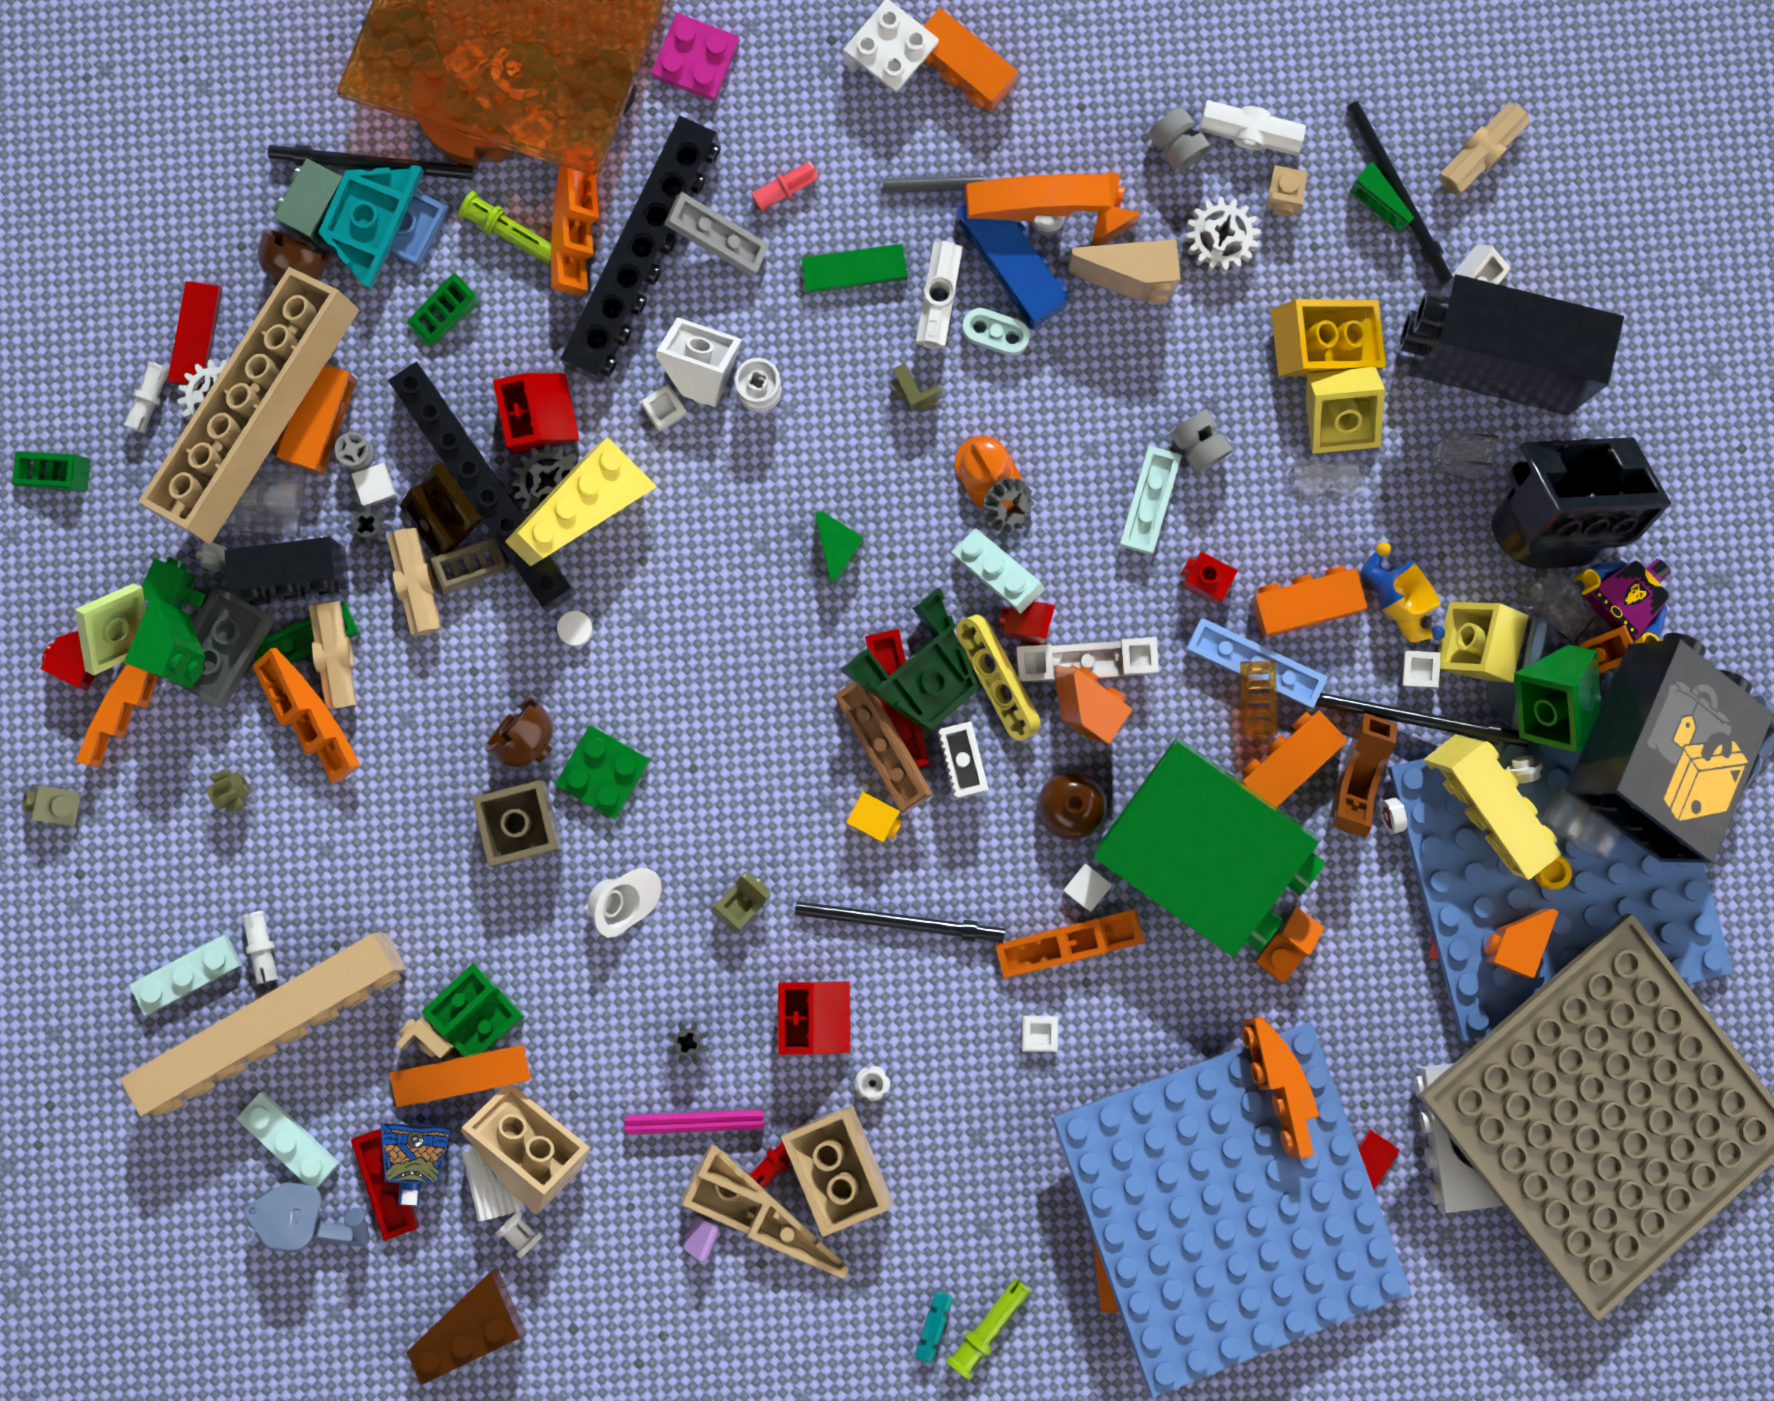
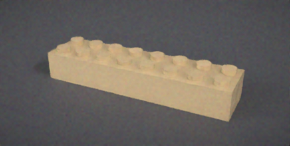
M288 267L138 503L163 520L211 545L360 309L339 290Z
M372 933L121 1077L120 1081L140 1117L153 1114L154 1118L163 1114L166 1116L185 1105L182 1099L186 1098L188 1100L194 1096L199 1097L216 1087L214 1084L215 1080L219 1082L225 1078L231 1079L247 1069L245 1066L246 1062L262 1061L278 1052L276 1045L279 1043L281 1045L288 1042L291 1044L309 1034L307 1027L311 1025L315 1027L319 1024L322 1026L339 1017L338 1009L342 1007L346 1009L350 1006L353 1008L371 998L368 993L371 990L375 989L377 991L381 988L385 990L402 980L399 974L408 969L388 933Z

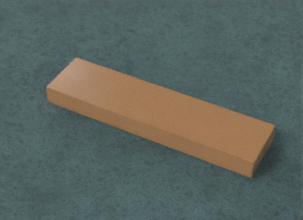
M855 681L835 694L837 702L902 814L908 813L933 795L931 789L879 699Z

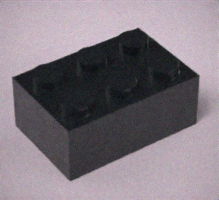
M330 536L224 550L228 592L236 595L242 601H249V604L252 606L270 604L271 598L284 597V601L304 600L305 594L317 592L320 597L336 596L340 594L341 589L350 588L345 547Z

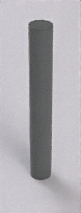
M985 176L882 179L883 193L965 190L967 183L985 181Z

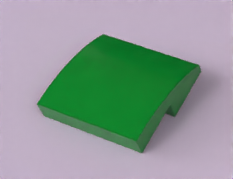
M472 963L421 1011L444 1038H447L463 1057L489 1051L525 1017L517 1006L475 963Z

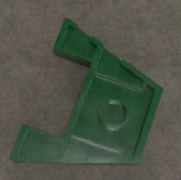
M940 588L933 590L912 608L933 635V638L889 676L868 648L861 650L840 668L843 674L926 733L937 727L979 690L964 647L960 648L953 629L956 626L953 618L947 615L942 601L945 597Z

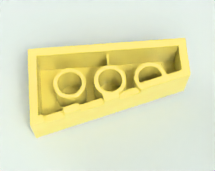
M607 437L584 456L505 542L529 566H532L657 486Z
M1457 734L1453 735L1425 757L1423 761L1430 770L1438 768L1447 780L1442 785L1450 795L1454 794L1461 802L1468 805L1464 813L1472 823L1483 831L1487 829L1489 833L1485 836V839L1513 875L1530 880L1561 855V852L1554 844L1557 842L1555 835L1547 826L1541 825L1536 818L1538 814L1536 807L1529 799L1521 796L1516 788L1519 786L1518 781L1511 772L1501 767L1497 761L1500 756L1489 742Z

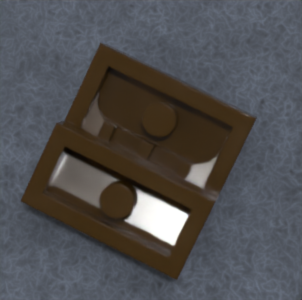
M443 463L431 467L422 483L410 489L399 505L435 556L453 551L482 519Z

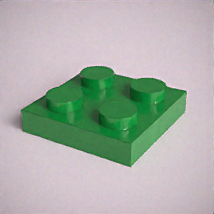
M589 725L554 785L616 820L651 760Z

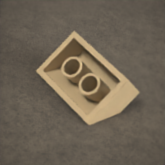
M853 1104L781 1136L822 1237L883 1213L894 1204Z

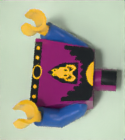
M1657 558L1648 567L1644 568L1637 560L1629 564L1623 560L1597 563L1590 569H1586L1573 577L1574 582L1581 580L1584 583L1585 590L1581 592V596L1613 630L1626 625L1632 641L1640 636L1634 643L1660 641L1659 638L1668 610L1665 602L1670 596L1660 584L1671 574V570L1665 562Z

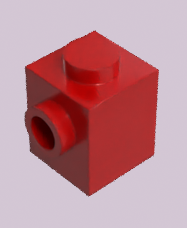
M1201 551L1196 559L1189 557L1180 573L1181 576L1185 577L1181 587L1218 606L1223 601L1238 570Z

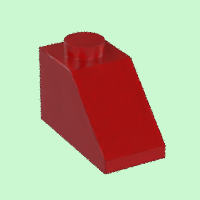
M1033 601L1021 614L1011 605L1010 607L1003 605L998 626L1004 627L1002 636L1034 646L1043 645L1056 605Z
M78 631L57 637L54 643H50L43 652L41 670L77 688L89 690L96 675L85 671Z

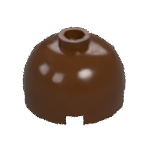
M263 229L257 252L259 265L264 273L273 278L272 285L274 286L278 285L288 267L318 280L327 266L330 253L319 246L316 252L311 251L310 246L307 245L308 241L272 230L270 233L267 229Z
M529 697L517 706L522 711L513 716L508 714L487 742L490 746L485 748V751L504 765L523 767L534 760L540 763L552 750V747L548 744L553 736L552 720L547 711L532 697Z
M1065 771L1054 775L1043 785L1037 800V811L1042 825L1050 834L1062 840H1079L1092 835L1101 826L1107 812V799L1103 788L1093 777L1081 771Z

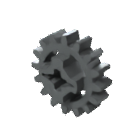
M546 444L544 453L540 454L534 447L531 449L533 455L531 459L525 456L520 457L524 467L513 469V472L519 476V480L512 481L511 485L515 489H520L514 495L517 502L526 500L522 507L526 513L530 512L533 508L536 509L576 466L574 464L577 457L574 453L565 457V449L562 446H559L556 453H553L550 445ZM548 461L555 462L552 466L540 465L541 463ZM531 474L534 486L530 489L531 492L529 493L527 483ZM547 477L550 480L554 479L556 486L554 488L546 486L543 482L544 479Z

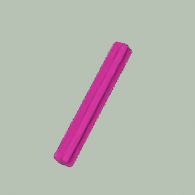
M762 1110L628 1115L624 1119V1130L627 1135L760 1130L765 1125L764 1112Z

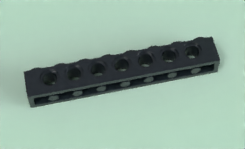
M679 115L560 357L564 367L600 384L605 376L610 377L618 360L615 355L620 345L624 347L627 344L632 333V327L629 326L634 316H640L647 302V297L644 295L650 284L654 286L657 283L662 271V267L659 265L665 254H671L677 240L674 230L665 225L654 227L649 224L650 220L656 215L668 217L677 195L671 197L664 194L667 187L678 185L682 188L681 192L690 197H693L694 193L697 195L701 193L706 182L704 173L709 164H715L721 151L716 131ZM686 155H692L697 158L695 163L690 166H683L679 161ZM641 245L652 247L651 253L646 257L636 256L635 251ZM627 275L637 277L636 284L630 288L620 286V281ZM617 305L622 307V313L618 317L611 319L605 316V312L610 306ZM596 336H605L607 338L606 345L601 349L590 347L592 339Z
M417 361L390 378L388 382L467 498L480 514L482 520L542 608L549 613L576 595V592L551 555L529 566L505 542L526 519Z

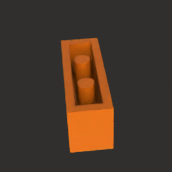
M940 7L923 26L938 38V45L923 61V64L928 67L930 65L934 66L941 72V78L953 88L958 86L967 94L966 97L971 104L978 109L984 107L991 113L1016 85L1018 71Z
M324 365L289 420L285 432H282L275 444L276 458L284 464L321 476L324 475L357 381L350 372Z
M1345 565L1326 570V576L1313 579L1312 575L1308 574L1291 579L1292 585L1279 588L1278 583L1259 587V594H1255L1250 600L1261 639L1359 614L1368 609L1357 568L1346 571Z
M1320 710L1312 715L1307 711L1303 713L1291 725L1295 729L1294 732L1286 739L1282 735L1277 737L1266 748L1270 753L1261 762L1255 758L1241 771V774L1244 776L1241 781L1276 807L1348 742Z

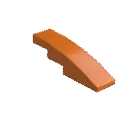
M569 150L562 152L556 185L551 237V289L581 297L588 291L586 260L593 255L592 224L599 219L596 167L594 158Z
M1108 174L1032 175L967 183L965 185L967 218L1034 221L1037 215L1070 217L1074 211L1108 212L1112 206Z
M277 648L269 649L252 666L280 726L292 724L305 754L317 753L331 783L342 781L361 766L348 740L323 701L304 677Z
M128 664L124 667L97 710L87 730L76 762L93 767H101L110 735L124 738L134 705L148 709L157 680L156 676Z
M1136 908L995 944L1003 978H1008L1143 944L1146 941Z
M525 1044L456 1057L389 1073L396 1107L478 1092L532 1079Z

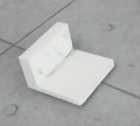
M884 0L843 49L844 64L854 72L861 65L891 90L898 92L938 45V38L893 2Z

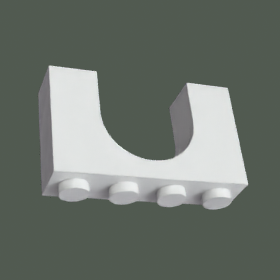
M1454 1063L1419 1067V1076L1414 1078L1417 1097L1420 1098L1418 1095ZM1423 1103L1424 1112H1420L1419 1119L1422 1132L1427 1133L1429 1147L1425 1148L1424 1154L1426 1165L1433 1172L1434 1183H1430L1429 1186L1433 1205H1437L1438 1210L1445 1213L1503 1206L1475 1168L1468 1167L1456 1156L1450 1143V1136Z

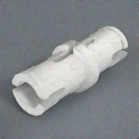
M150 361L147 364L148 366L139 389H134L132 396L135 399L126 422L123 424L125 427H131L132 430L143 434L146 433V428L155 406L160 405L161 399L159 395L169 373L168 368H162V365Z
M264 911L242 915L241 919L243 920L248 946L245 949L246 954L251 955L256 985L278 980L279 976H277L272 949L275 948L274 941L269 940Z

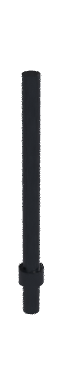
M1359 101L1351 103L1346 109L1380 172L1414 217L1409 226L1422 248L1419 252L1425 263H1430L1441 285L1447 284L1453 278V275L1442 257L1444 254L1439 242L1434 241Z
M296 144L295 147L268 146L269 159L294 161L295 165L300 166L303 165L307 158L317 164L371 170L389 167L391 170L410 169V166L417 165L422 167L423 175L465 180H473L474 177L473 166L314 150L312 146Z
M1322 692L1319 696L1318 706L1361 715L1367 713L1381 719L1484 739V742L1487 741L1494 745H1499L1500 742L1527 748L1529 745L1528 740L1519 738L1518 731L1503 729L1501 724L1488 722L1487 725Z
M796 901L795 915L958 936L961 937L962 941L975 942V939L1004 942L1005 928L977 925L978 921L964 920L963 923L800 901Z

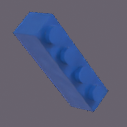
M966 204L956 210L955 220L1032 330L1067 307L1069 300L1067 297L1069 294L1067 286L1060 277L1054 278L1048 270L1050 264L1046 256L1040 249L1035 251L1028 241L1030 235L1020 221L1015 223L1014 220L967 218Z

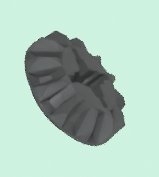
M1004 478L993 484L983 501V515L988 525L997 531L1010 533L1014 529H1022V523L1026 519L1031 518L1029 514L1031 506L1035 505L1031 499L1033 491L1023 481L1016 478ZM1001 501L1012 502L1016 505L1017 509L1012 512L1004 507Z

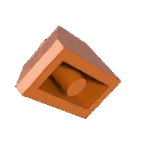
M1541 909L1496 929L1495 934L1491 933L1485 943L1484 953H1487L1484 962L1522 978H1534L1559 911Z

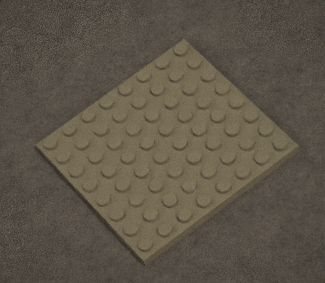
M1630 913L1623 915L1418 1095L1588 1316L1596 1322H1599L1774 1162L1773 1096L1636 917Z

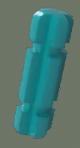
M941 1291L934 1293L931 1302L933 1308L928 1311L920 1336L922 1342H918L915 1351V1358L920 1361L932 1363L937 1351L935 1345H939L947 1320V1315L945 1314L946 1311H950L953 1302L952 1296Z

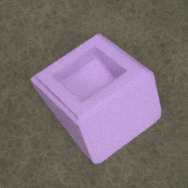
M696 1216L683 1245L685 1251L701 1262L706 1261L719 1232V1224Z

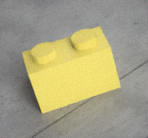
M1376 367L1307 373L1306 410L1312 454L1381 447L1385 388Z
M1449 602L1443 626L1445 636L1440 640L1437 651L1441 653L1440 671L1485 681L1513 683L1529 615L1501 603Z

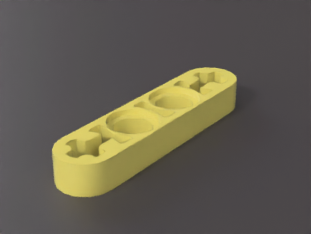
M977 614L962 619L956 628L957 638L962 648L964 647L972 667L1008 734L1018 741H1023L1036 735L1041 727L1040 718L991 625L986 618ZM973 628H975V630H976V633L974 634V636H973V634H972V632H971V630H973ZM980 645H985V648L979 649ZM986 654L991 655L995 661L994 671L989 669L985 663ZM1002 684L1010 689L1012 694L1011 701H1007L1003 697L1001 692ZM1017 705L1018 709L1013 711L1011 708ZM1022 720H1024L1026 724L1024 727H1022L1020 724Z

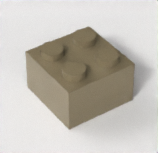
M538 780L472 797L489 867L496 868L563 850L546 782Z

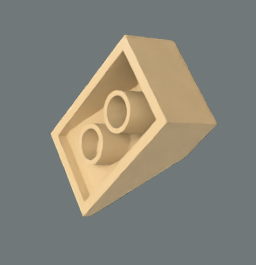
M1177 239L1072 248L1067 264V274L1137 301L1147 300L1148 304L1151 305L1163 304L1168 302L1169 298H1173L1181 280Z
M513 1084L504 1086L461 1128V1132L507 1190L536 1215L583 1168L590 1150L588 1145Z

